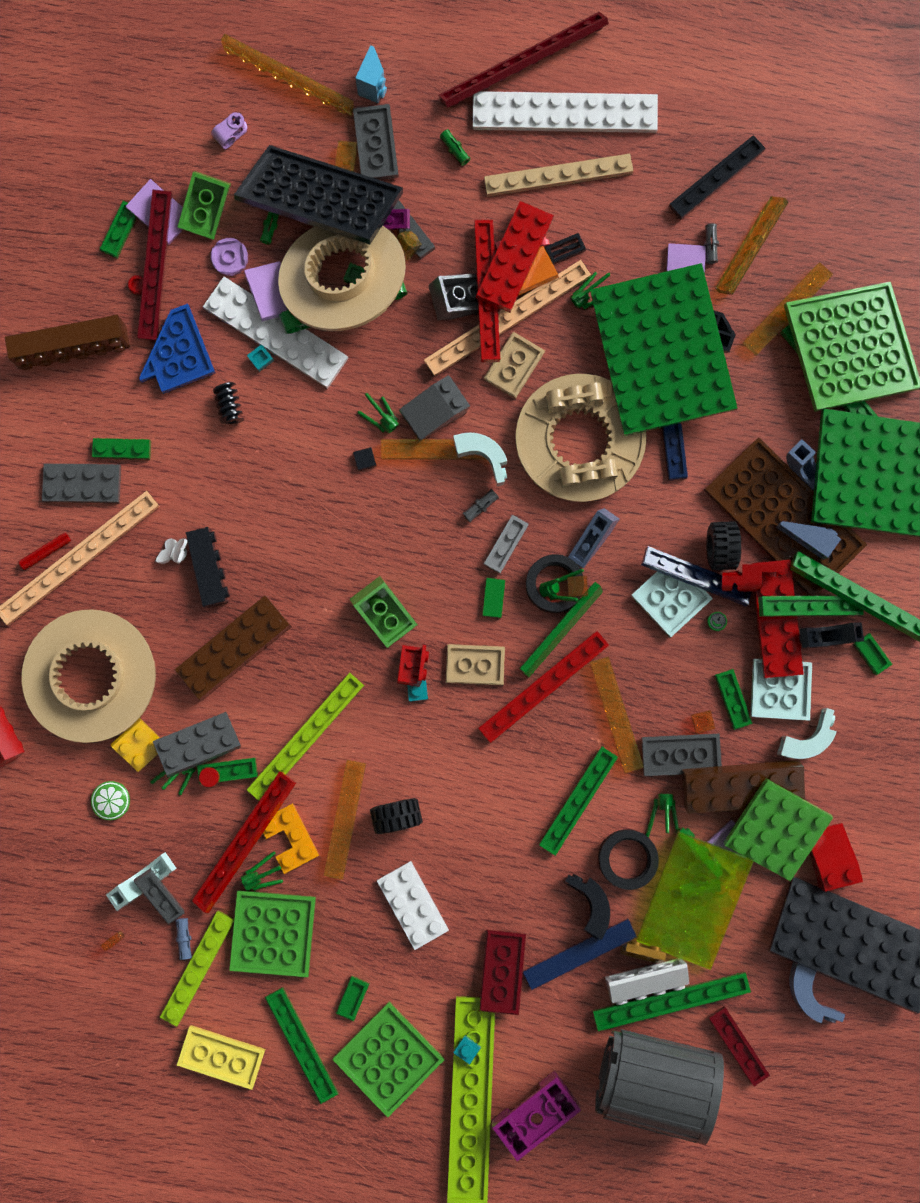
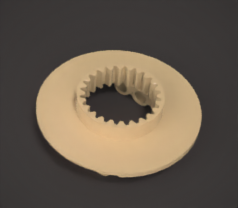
M384 226L381 227L370 245L318 227H313L301 235L284 256L278 277L280 295L289 312L297 320L309 327L324 331L354 329L379 317L394 301L405 276V256L397 238ZM348 248L350 252L355 249L357 254L361 253V256L365 257V273L360 274L362 278H357L356 284L350 283L349 288L343 286L342 290L335 288L334 291L330 287L327 290L323 285L320 287L318 273L321 271L322 260H325V255L331 256L332 251L338 253V250L341 249L344 252Z
M570 374L553 379L538 388L529 397L519 415L516 428V448L520 462L536 485L560 499L588 502L605 498L617 492L634 476L644 456L646 431L624 436L611 380L600 376ZM573 411L577 414L583 411L584 415L590 412L592 418L598 416L597 421H603L602 427H607L605 433L609 435L607 437L606 450L599 460L596 459L594 462L584 464L574 463L570 466L568 460L563 462L562 456L557 457L558 451H553L555 444L552 443L553 433L557 423H560L561 418H566L567 413L571 416Z
M93 609L67 613L46 625L29 646L22 668L24 697L37 721L51 733L61 738L83 743L108 740L130 728L148 707L156 681L155 661L150 647L142 634L131 623L120 616ZM78 647L85 649V647L100 649V651L106 653L107 657H111L110 663L115 664L112 669L117 671L113 675L116 682L111 683L114 688L108 689L109 696H102L103 700H96V703L84 704L75 702L64 692V688L59 687L62 681L58 680V677L61 676L58 669L63 668L60 663L66 662L65 656H71V650L78 651Z

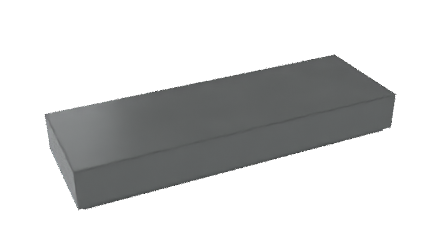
M151 868L134 879L137 887L168 924L185 914L184 909Z

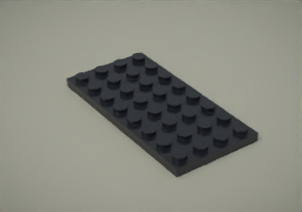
M269 145L235 192L234 198L236 201L370 245L402 196L403 187Z
M793 877L790 881L768 952L912 1013L919 1014L920 929L829 891L825 892L820 887Z

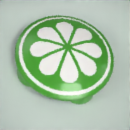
M107 781L97 786L91 797V806L95 814L100 818L115 820L122 817L129 810L130 796L123 784Z

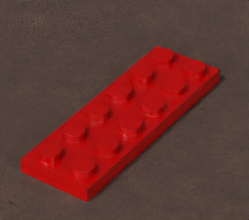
M522 201L519 202L477 292V299L511 313L554 215Z
M791 560L752 563L782 565V573H778V576H766V573H762V588L754 592L763 677L774 678L804 675L797 616L759 617L758 597L795 596L792 570H790Z

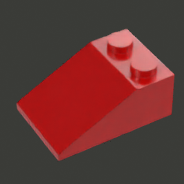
M843 823L827 826L810 852L818 886L826 892L863 882L857 858Z

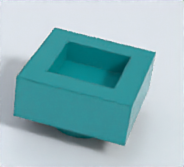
M262 344L247 355L259 372L274 361Z
M426 680L421 682L420 687L407 685L409 702L428 700Z
M464 1035L453 1053L470 1065L481 1049V1046Z

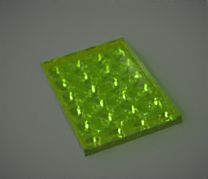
M678 831L636 941L649 947H659L662 952L711 970L753 865V859Z

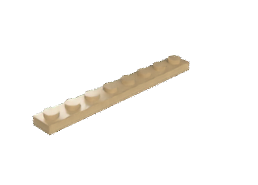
M624 154L484 176L487 197L630 175L633 174L631 155Z

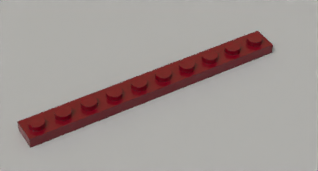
M597 12L439 94L440 101L447 108L456 106L458 102L473 97L475 93L490 88L496 82L504 81L508 76L521 72L523 68L534 65L545 57L554 55L556 51L569 47L577 40L585 39L587 35L602 30L604 26L609 24L608 18L601 12Z

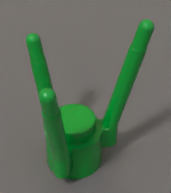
M594 272L577 291L572 293L573 296L570 298L577 309L582 307L585 310L593 305L592 301L588 302L590 300L588 293L607 279L610 273H607L588 289L584 290L597 275V272Z
M365 393L366 398L383 417L380 420L381 425L363 412L358 411L357 413L379 428L382 433L385 431L388 434L398 427L399 423L384 397H381L389 413L385 414L371 396Z
M584 569L541 583L539 587L541 595L549 597L551 601L577 602L578 598L556 595L560 590L558 583L583 573Z
M194 767L181 772L184 775L188 774L181 786L179 795H182L192 774L196 771ZM165 771L157 775L150 783L154 784L166 775ZM180 773L171 776L162 786V790H165Z
M658 794V799H654V806L646 832L648 838L658 806L659 810H665V832L669 833V810H672L675 829H679L673 794Z
M273 851L254 867L245 871L246 875L241 876L243 886L247 891L251 889L255 891L283 882L280 879L261 883L262 878L280 870L281 866L272 868L260 875L258 872H254L270 860L276 852Z

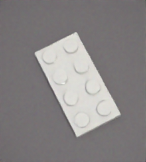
M412 861L377 880L414 950L449 931Z

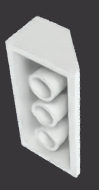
M681 958L605 976L611 1002L616 1003V1005H622L627 1003L628 999L642 1000L647 998L648 994L662 995L666 993V990L672 988L674 991L682 990L685 988V985L689 984L687 963Z

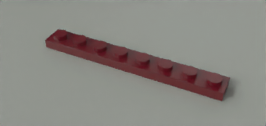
M152 190L137 336L139 340L156 341L158 338L172 204L171 191Z

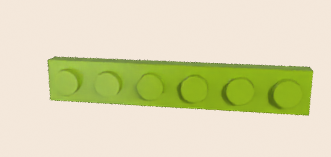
M219 910L216 912L160 1018L176 1027L180 1024L234 923V918Z

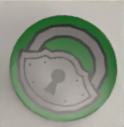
M714 612L709 615L707 625L713 631H721L727 625V618L721 612Z

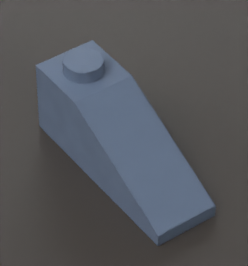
M605 508L598 510L568 558L572 559L582 568H585L620 519Z
M784 521L776 526L777 529L822 560L830 556L841 540L837 536L838 534L830 528L826 529Z

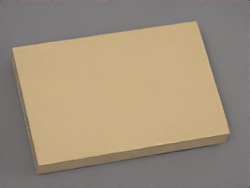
M513 332L500 352V362L493 363L484 380L516 399L544 355L545 350Z
M447 644L446 683L504 685L505 647Z

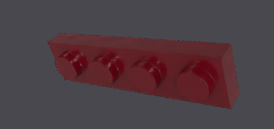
M725 1006L708 1017L754 1087L770 1076Z

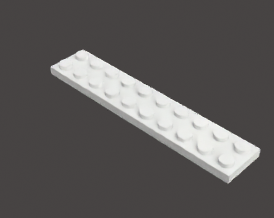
M479 91L473 96V130L657 133L658 94Z

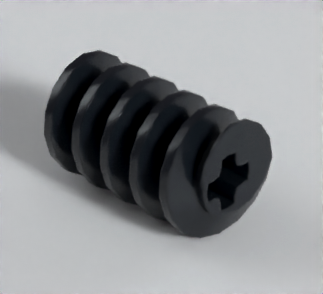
M234 382L223 383L213 389V393L216 395L215 401L218 402L216 406L220 409L218 411L219 416H221L220 422L223 424H237L244 421V418H238L243 412L236 410L241 407V404L235 403V401L239 400V396H233V394L238 392L237 389L231 388L236 385Z

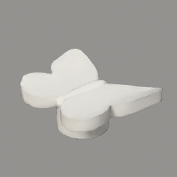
M172 538L166 540L165 549L159 553L156 562L165 564L173 559L175 563L180 564L187 555V549L185 548L187 540L184 538L178 542Z

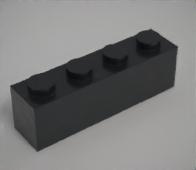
M205 527L186 532L203 607L210 608L228 603L227 598L230 597L228 587L224 586L223 582L226 576L224 569L220 568L219 565L221 555L219 549L216 550L215 542H217L215 531Z

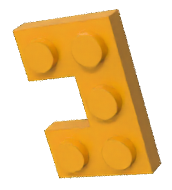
M292 803L277 811L263 833L266 839L283 830L285 831L293 848L276 856L285 874L318 857L319 853L294 804Z

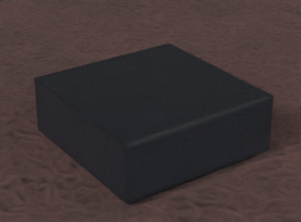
M371 447L353 452L358 471L377 466Z

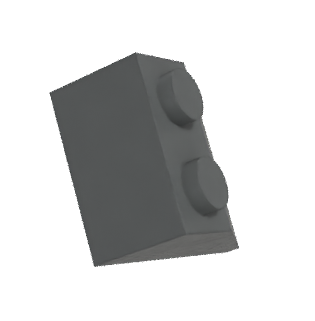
M476 274L438 276L428 285L438 321L457 319L478 313Z
M448 375L431 385L400 408L399 411L419 441L465 415L470 405Z

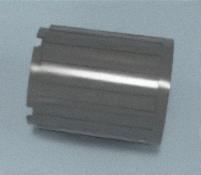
M623 1029L619 1032L612 1030L611 1033L614 1034V1037L609 1036L598 1078L600 1080L599 1090L596 1091L595 1112L603 1115V1118L706 1145L714 1130L721 1102L724 1079V1060L722 1054Z

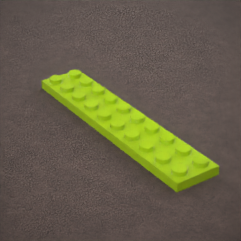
M456 996L454 1049L464 1035L480 1045L481 1049L470 1065L455 1054L453 1057L447 1203H487L495 1013L479 1011L480 997Z

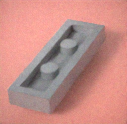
M512 515L484 565L501 574L529 524Z

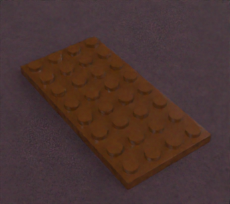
M759 437L704 490L774 561L791 560L792 563L794 555L799 551L834 572L839 573L867 546L849 527L811 522L814 491ZM784 521L826 529L830 528L838 534L837 536L841 540L830 556L822 560L777 529L776 526ZM792 571L793 580L809 596H816L823 589L821 586Z

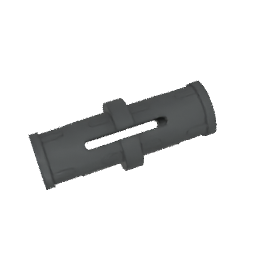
M717 224L705 225L706 241L704 242V246H706V263L715 264L718 263L717 247L719 246Z
M490 489L482 498L476 499L474 501L475 504L462 514L471 523L479 514L486 512V508L499 499V497Z

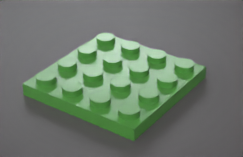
M765 778L723 843L728 848L791 881L832 821L833 816Z
M238 890L229 971L309 977L316 897Z
M389 1001L332 1060L388 1118L445 1058Z

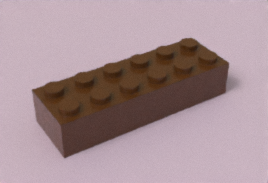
M118 314L5 336L8 359L22 370H30L33 366L38 365L49 366L53 362L65 363L73 358L85 359L89 355L94 354L98 356L105 355L109 351L121 352L125 348L130 347L127 326Z
M263 596L174 670L199 700H204L292 626L267 596Z
M798 760L682 769L684 808L688 814L746 809L765 778L805 800L804 766Z

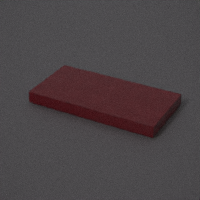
M487 930L479 1011L519 1015L526 934Z

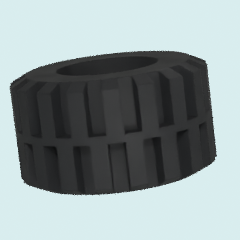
M735 521L711 522L708 527L706 551L708 563L712 570H736L739 566L741 559V535Z
M416 798L383 804L370 809L375 834H386L404 830L423 823L418 799Z

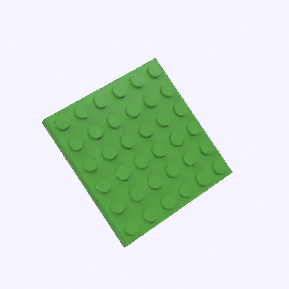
M891 282L786 302L784 304L814 412L920 389V377Z

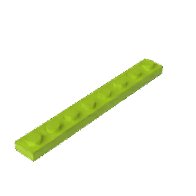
M349 673L250 785L247 791L260 801L279 771L287 775L365 685Z

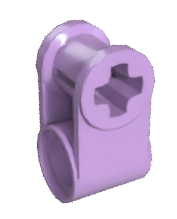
M235 112L216 125L211 135L223 149H227L244 135L248 128L244 117L240 113Z

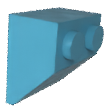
M370 45L355 78L357 92L359 96L379 103L380 98H384L387 87H385L386 78H384V70L374 46Z

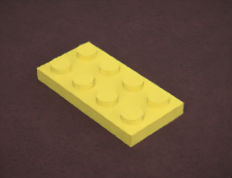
M190 1025L177 1066L252 1090L266 1049Z

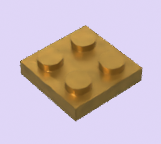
M635 941L627 942L620 949L621 955L654 963L663 962L666 957V953L661 952V948L655 946L645 948L642 947V943Z

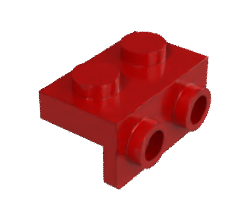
M423 644L422 648L402 645L397 678L398 684L420 687L421 682L426 680L427 669H424V663H428L429 651H426L427 645Z

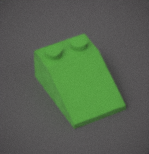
M194 171L178 228L214 240L231 183Z
M381 576L350 598L353 606L387 648L417 626V623Z

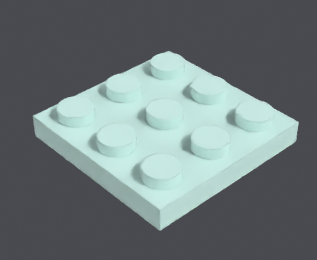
M656 572L631 595L670 638L713 599L705 590L660 572Z
M753 659L750 717L810 721L812 662H802L804 675L764 678L762 659Z

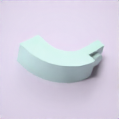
M462 433L453 436L458 458L472 454L486 458L491 464L496 485H504V479H507L505 467L501 468V466L507 465V458L501 447L494 440L478 433Z
M822 709L816 731L808 739L797 740L788 736H782L777 755L791 759H805L823 752L831 744L837 732L829 729L835 721L834 710Z
M166 852L106 894L116 911L143 894L134 883L136 877L151 868L162 881L177 869Z

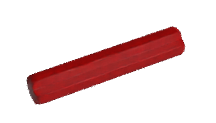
M62 533L19 560V566L23 570L28 569L71 542V538L67 533Z

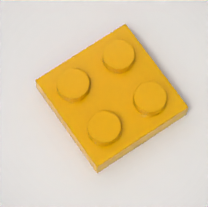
M139 718L111 743V747L139 772L158 755L153 741L160 737Z

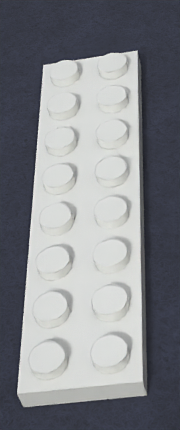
M226 277L222 278L203 306L206 311L257 344H262L265 349L327 389L349 359L347 355L306 329L286 334L280 317L262 321L252 294Z

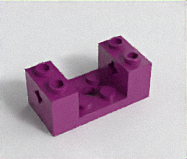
M555 1070L539 1082L540 1089L512 1111L506 1108L492 1119L493 1130L516 1161L520 1160L581 1111L579 1102ZM534 1113L542 1115L540 1123H533L531 1121V1116Z

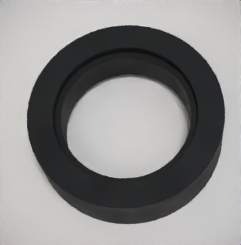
M552 554L540 558L532 565L526 578V592L530 601L540 610L548 613H561L572 608L577 602L564 600L561 602H550L545 600L537 591L536 578L544 568L549 566H560L569 573L580 570V568L572 559L563 555ZM582 573L572 577L573 590L569 597L580 599L584 589Z
M623 829L610 834L603 841L599 849L598 863L602 874L610 883L621 889L634 890L645 886L653 879L658 869L659 857L654 843L646 835L635 830ZM624 840H634L640 843L647 855V863L643 872L629 879L617 876L611 869L609 862L613 847Z

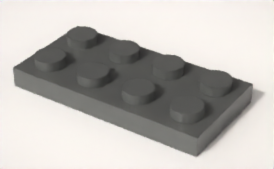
M390 104L353 108L361 174L378 180L398 178Z
M44 463L42 501L120 503L121 465Z
M227 712L153 741L167 778L241 748Z
M720 734L641 737L644 776L682 774V769L722 766Z

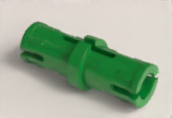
M449 129L443 131L440 134V138L449 148V153L455 156L461 166L466 165L471 158L462 148L461 142L454 138Z
M268 212L266 220L263 221L264 228L260 238L261 243L271 245L274 231L278 228L279 214ZM273 218L270 231H268L271 219Z

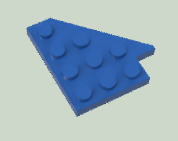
M188 303L170 310L139 377L141 382L156 377L163 394L216 373Z

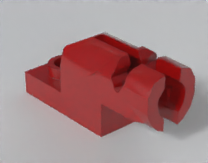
M742 564V572H739V570L722 572V591H732V586L736 583L738 591L755 592L762 588V573H766V576H778V573H782V565Z

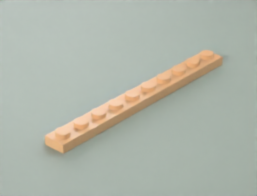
M579 260L559 273V278L537 287L518 299L511 313L504 310L499 311V335L589 279L591 274L583 262ZM479 325L424 359L425 364L434 377L480 348Z
M148 491L144 492L0 606L1 619L8 626L159 508L158 503Z

